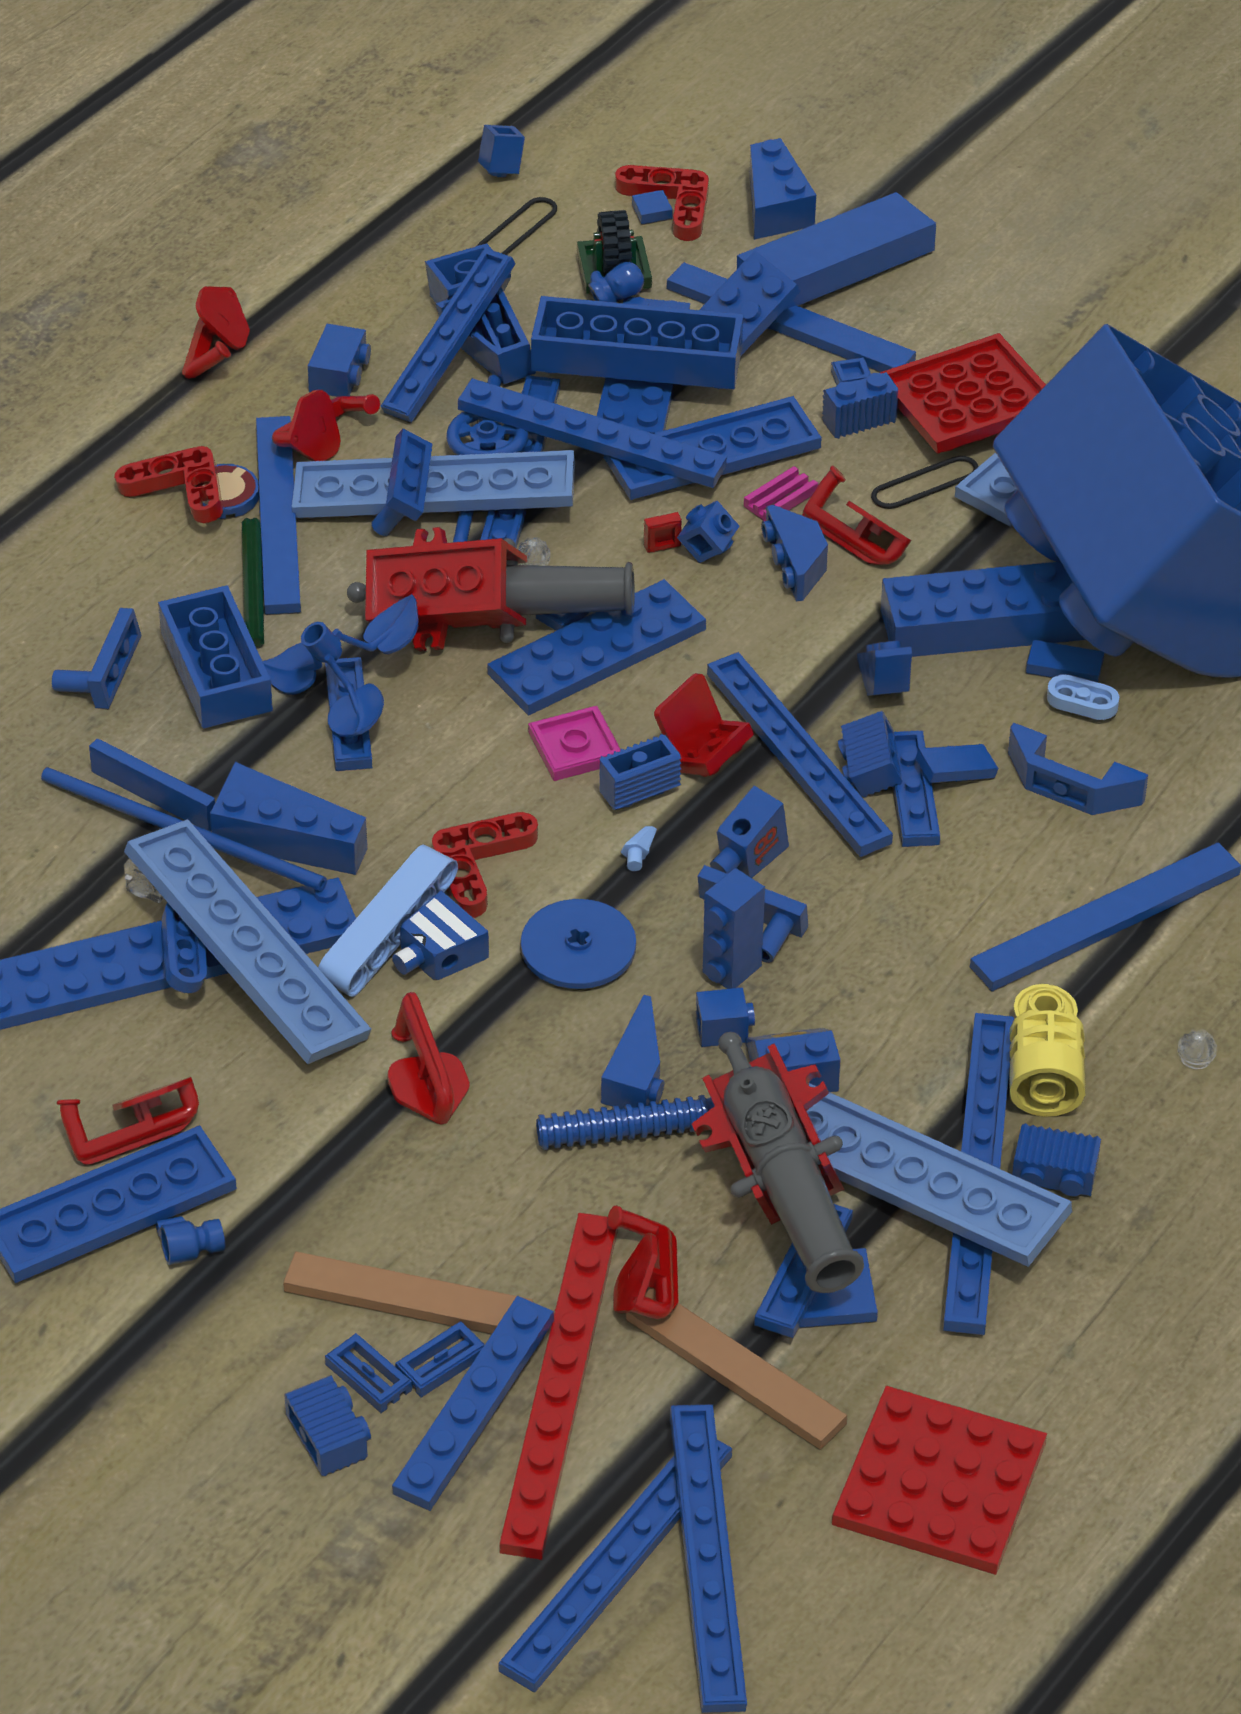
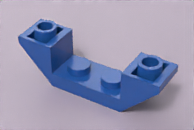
M1016 723L1011 725L1008 754L1026 790L1090 815L1141 806L1145 802L1148 774L1114 761L1103 779H1098L1045 758L1047 735Z

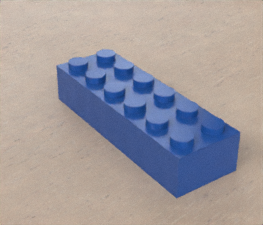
M541 296L531 337V371L637 380L650 383L680 384L683 386L735 389L743 346L744 314Z
M1061 562L882 579L881 613L889 641L900 640L901 648L911 647L912 657L1030 646L1033 640L1051 643L1086 640L1070 624L1059 605L1060 594L1072 583Z

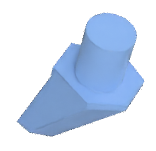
M645 826L625 843L621 853L627 858V868L629 870L639 871L642 868V859H645L649 853V848L657 828Z

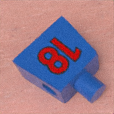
M753 786L718 828L717 838L720 853L710 862V867L727 874L734 868H737L753 878L789 847L784 803L758 787Z

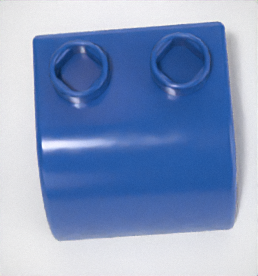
M1104 324L993 441L994 451L1017 488L1005 502V514L1014 529L1029 545L1048 559L1062 563L1072 583L1060 594L1059 605L1070 624L1094 647L1105 654L1116 657L1122 655L1133 643H1136L1196 674L1222 678L1241 677V402L1116 328Z

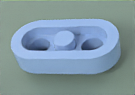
M1058 675L1053 677L1048 683L1047 701L1051 706L1059 710L1096 720H1106L1116 715L1119 705V694L1113 687L1072 675Z

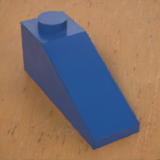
M643 995L601 1077V1103L609 1106L618 1105L619 1109H623L625 1104H631L632 1107H636L639 1102H642L644 1106L649 1105L650 1101L658 1103L663 1094L665 1082L660 1079V1057L651 996Z

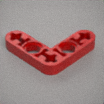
M625 165L617 169L615 172V188L618 193L633 196L663 190L667 199H676L673 216V235L683 241H693L701 236L709 193V177L706 173L693 169ZM664 181V182H669V183H667V184H657V183H655V182ZM685 204H696V205H698V206L688 207V206H684V205H685ZM686 220L692 221L690 225H685Z
M193 447L129 463L120 467L115 472L114 478L118 490L123 496L133 497L185 484L188 504L195 521L198 523H210L217 520L223 513L217 466L213 453L208 447ZM172 469L170 472L159 474L161 471ZM203 482H210L202 487H195ZM208 500V505L203 506L202 501Z
M516 812L445 828L433 835L432 849L456 860L458 869L469 871V874L464 877H455L446 891L448 896L473 918L481 916L488 907L487 888L475 860L532 847L538 839L537 819L529 813ZM480 835H491L495 838L488 843L476 840ZM466 890H470V896L473 901H469L465 897Z

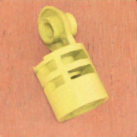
M1049 984L1029 986L1016 996L1013 1006L1016 1019H1014L1010 1027V1096L1012 1102L1019 1109L1029 1114L1043 1117L1059 1116L1076 1109L1081 1105L1085 1097L1084 1027L1077 1017L1078 1008L1076 1001L1069 992Z

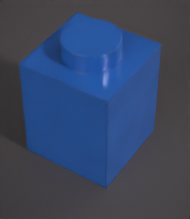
M484 125L478 162L488 171V174L495 177H506L507 173L519 174L525 136L515 126Z
M743 987L696 992V1022L701 1047L718 1046L720 1036L729 1031L736 1032L741 1037L742 1043H746L749 1026H755L753 1003H746Z

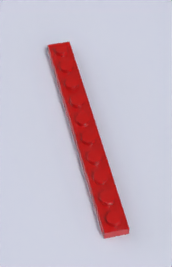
M578 1213L554 1313V1322L549 1334L502 1531L500 1554L543 1559L618 1229L613 1230L609 1227L608 1217Z

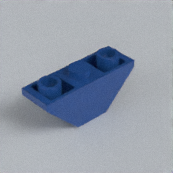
M769 505L766 507V521L761 523L764 541L771 543L773 561L775 565H780L782 568V579L785 588H791L796 602L802 601L827 571L828 543L817 521L781 507Z
M900 640L866 645L867 652L857 653V661L867 696L909 691L912 661L911 647L901 648Z

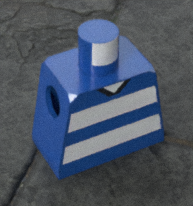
M440 891L402 923L400 927L401 950L392 956L393 963L401 974L406 975L419 967L433 980H440L489 958L488 930L443 891Z

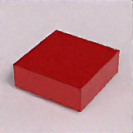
M678 512L644 519V547L647 553L681 546V542L677 537L681 532L682 519Z

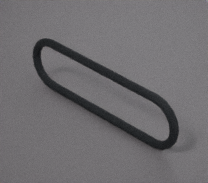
M537 197L529 200L480 241L477 246L486 244L532 204L546 202L552 205L551 212L502 252V254L507 255L557 212L556 203L546 197Z
M967 456L951 457L877 486L872 491L871 498L879 507L896 508L956 485L969 474L895 503L881 502L876 497L877 493L956 461L969 462L973 465L974 470L979 466L974 459Z

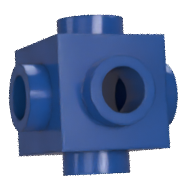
M717 500L705 507L700 504L693 508L687 514L686 519L688 522L677 538L692 556L701 563L728 550L734 542L732 537L739 528V525Z

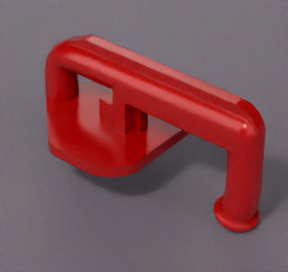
M205 286L199 291L196 311L200 318L197 322L182 370L183 376L187 379L195 378L223 359L231 357L229 349L220 341H217L215 347L209 350L215 334L232 349L239 350L246 345L250 329L238 297L231 287Z
M313 390L299 398L292 421L273 432L272 442L279 447H292L311 461H325L333 457L340 447L341 438L336 417L349 411H364L369 415L375 414L380 409V400L374 394L367 396H339L331 400L325 391Z
M832 465L830 471L819 483L805 505L802 516L817 521L824 535L869 564L889 565L896 562L910 544L911 540L851 501H848L846 505L863 516L855 530L822 509L838 484L846 481L843 474ZM883 530H886L894 535L895 538L888 549L884 550L868 539L871 532L880 536Z
M409 992L402 999L391 1035L395 1040L401 1042L413 1039L419 1056L399 1059L393 1062L389 1067L387 1080L394 1099L399 1104L437 1124H446L467 1094L470 1082L462 1062L456 1056L445 1052L439 1053L421 1002L415 992Z
M189 1077L113 1104L114 1110L132 1106L138 1123L88 1140L79 1116L78 1105L81 1103L80 1100L67 1099L57 1101V1105H60L61 1118L73 1153L80 1163L86 1165L97 1163L182 1131L194 1118L199 1106L193 1080ZM177 1089L183 1106L152 1117L149 1109L162 1105L160 1095Z
M618 1205L613 1206L608 1214V1225L611 1229L623 1228L644 1236L617 1277L613 1292L614 1311L620 1314L638 1313L652 1319H663L671 1314L679 1302L676 1236L669 1227L633 1212L622 1210ZM648 1286L655 1289V1300L645 1296Z

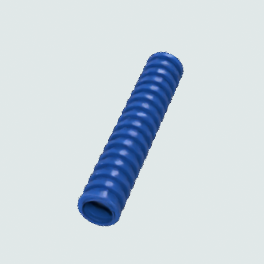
M699 1095L696 1100H693L692 1096L686 1097V1101L674 1098L672 1103L664 1099L661 1101V1104L650 1101L647 1106H644L642 1102L637 1103L636 1107H632L631 1104H625L623 1109H619L618 1105H614L612 1110L600 1107L598 1112L590 1108L587 1113L576 1110L573 1115H570L568 1111L563 1112V1116L551 1113L549 1118H545L544 1114H540L538 1119H536L538 1142L542 1150H548L549 1145H554V1148L558 1149L561 1148V1144L573 1147L574 1142H578L580 1146L585 1145L586 1141L590 1140L592 1144H597L598 1139H603L607 1143L610 1142L611 1138L622 1141L623 1136H628V1139L631 1140L635 1139V1135L639 1134L641 1138H647L648 1133H652L656 1137L660 1135V1132L671 1135L672 1130H677L680 1134L689 1128L690 1132H695L692 1123L715 1105L711 1096L710 1098H705V1095Z

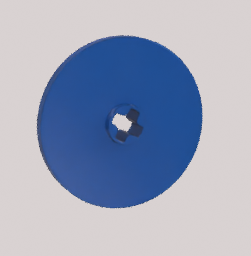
M569 899L555 902L540 909L528 920L521 935V952L528 968L542 980L564 988H593L615 980L629 968L636 953V935L630 921L617 909L594 900Z

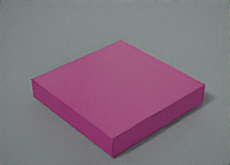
M597 705L528 723V733L553 781L600 769L601 756L607 757V754L613 755L614 751L620 752L621 750Z

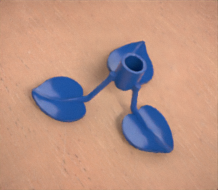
M411 594L375 617L365 629L363 638L366 642L345 635L339 629L331 632L323 622L310 624L301 635V643L288 648L274 658L263 661L271 679V684L277 690L287 695L301 693L314 683L316 670L322 667V662L328 663L349 693V695L338 699L328 713V725L335 734L341 737H356L363 734L379 719L384 706V698L381 691L372 683L365 684L355 691L350 681L335 662L342 654L340 640L370 652L377 648L383 654H392L401 650L411 642L417 632L418 611L416 599Z

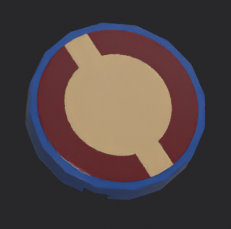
M216 464L223 504V513L218 519H226V515L234 513L235 517L241 516L253 509L259 500V481L255 474L243 466ZM203 482L195 487H202L210 482ZM208 500L202 501L203 506L208 505Z

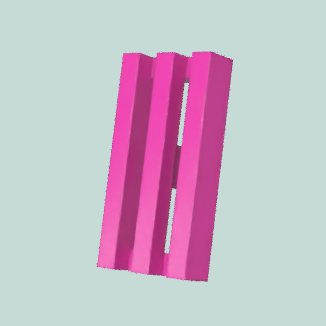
M793 466L744 497V507L763 521H766V510L763 509L775 503V506L789 511L811 497L818 487V482L815 480L808 482V475L805 473L799 475V469Z

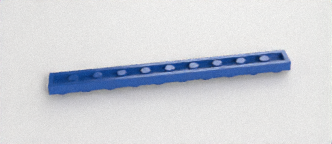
M975 1013L961 1152L1000 1169L1010 1067V1027L1014 1017ZM953 1233L943 1331L985 1335L992 1250L956 1233Z

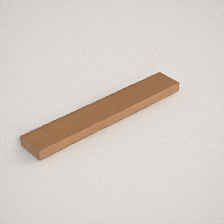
M297 1251L294 1253L283 1282L284 1292L451 1326L462 1321L470 1330L490 1334L493 1333L517 1297ZM524 1298L526 1300L533 1302V1299Z
M651 1287L646 1291L645 1296L655 1300V1289ZM678 1303L671 1314L663 1319H652L638 1313H626V1320L818 1449L821 1450L847 1424V1415L681 1304Z

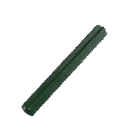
M254 517L253 519L245 518L242 521L244 622L255 646L260 648L264 644L261 523L258 518Z

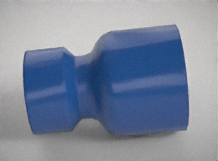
M182 1216L156 1221L157 1234L161 1239L164 1257L168 1265L193 1261L198 1258L202 1250H206L209 1253L225 1250L224 1232L219 1219L204 1221L199 1227L190 1221H185Z

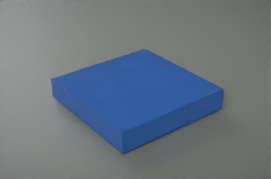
M866 1248L853 1249L863 1257L864 1268L861 1275L844 1289L833 1293L816 1292L798 1328L877 1322L878 1312Z

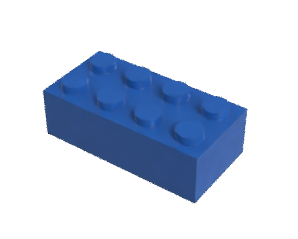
M228 585L158 602L161 635L203 729L273 711L271 679Z

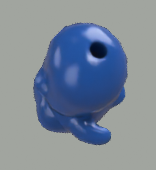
M623 262L615 266L605 277L601 275L600 271L592 272L591 282L588 284V287L595 301L617 303L618 300L631 297L640 292L644 285V277L637 265L631 262Z

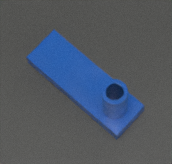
M404 428L395 437L386 505L372 521L374 531L382 536L389 535L404 516L417 521L424 511L432 443Z
M133 608L119 609L92 671L55 670L53 672L52 688L54 691L91 693L95 708H110L142 636Z
M704 865L697 876L700 898L704 899L705 892L725 877L727 873ZM765 889L764 923L767 926L763 931L762 961L770 963L774 960L789 933L802 938L808 928L806 904Z

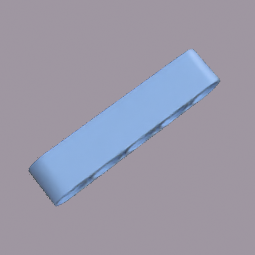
M424 844L415 849L322 958L318 968L337 990L354 997L365 987L401 944L400 927L402 923L440 891L445 892L452 884L458 871L457 861Z

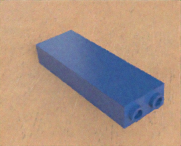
M895 192L737 255V269L755 250L794 281L802 291L784 309L786 310L934 251L936 222Z

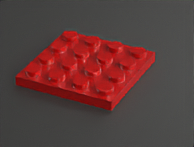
M1000 333L880 372H887L898 387V409L937 454L951 451L956 447L974 441H981L986 437L1000 433L1046 385Z
M885 1386L834 1510L832 1525L997 1575L1046 1445L1047 1433Z

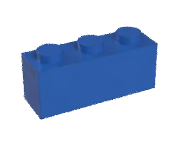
M734 868L706 891L704 897L702 972L711 981L719 983L727 989L738 987L762 966L765 886L737 868Z

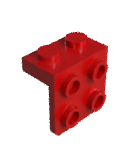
M694 673L654 711V716L661 733L667 736L680 753V773L701 775L702 777L714 775L720 770L721 765L732 755L741 751L743 745L754 736L749 722L722 720L703 674Z

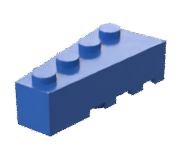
M237 762L234 763L210 812L213 833L282 860L356 875L368 849L366 817Z

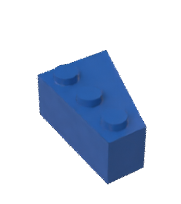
M770 139L751 144L749 176L754 240L814 225L816 193L782 139Z
M500 287L463 343L461 349L492 375L499 376L503 384L522 379L527 375H533L536 371H531L530 344L502 287ZM451 298L435 303L439 317Z

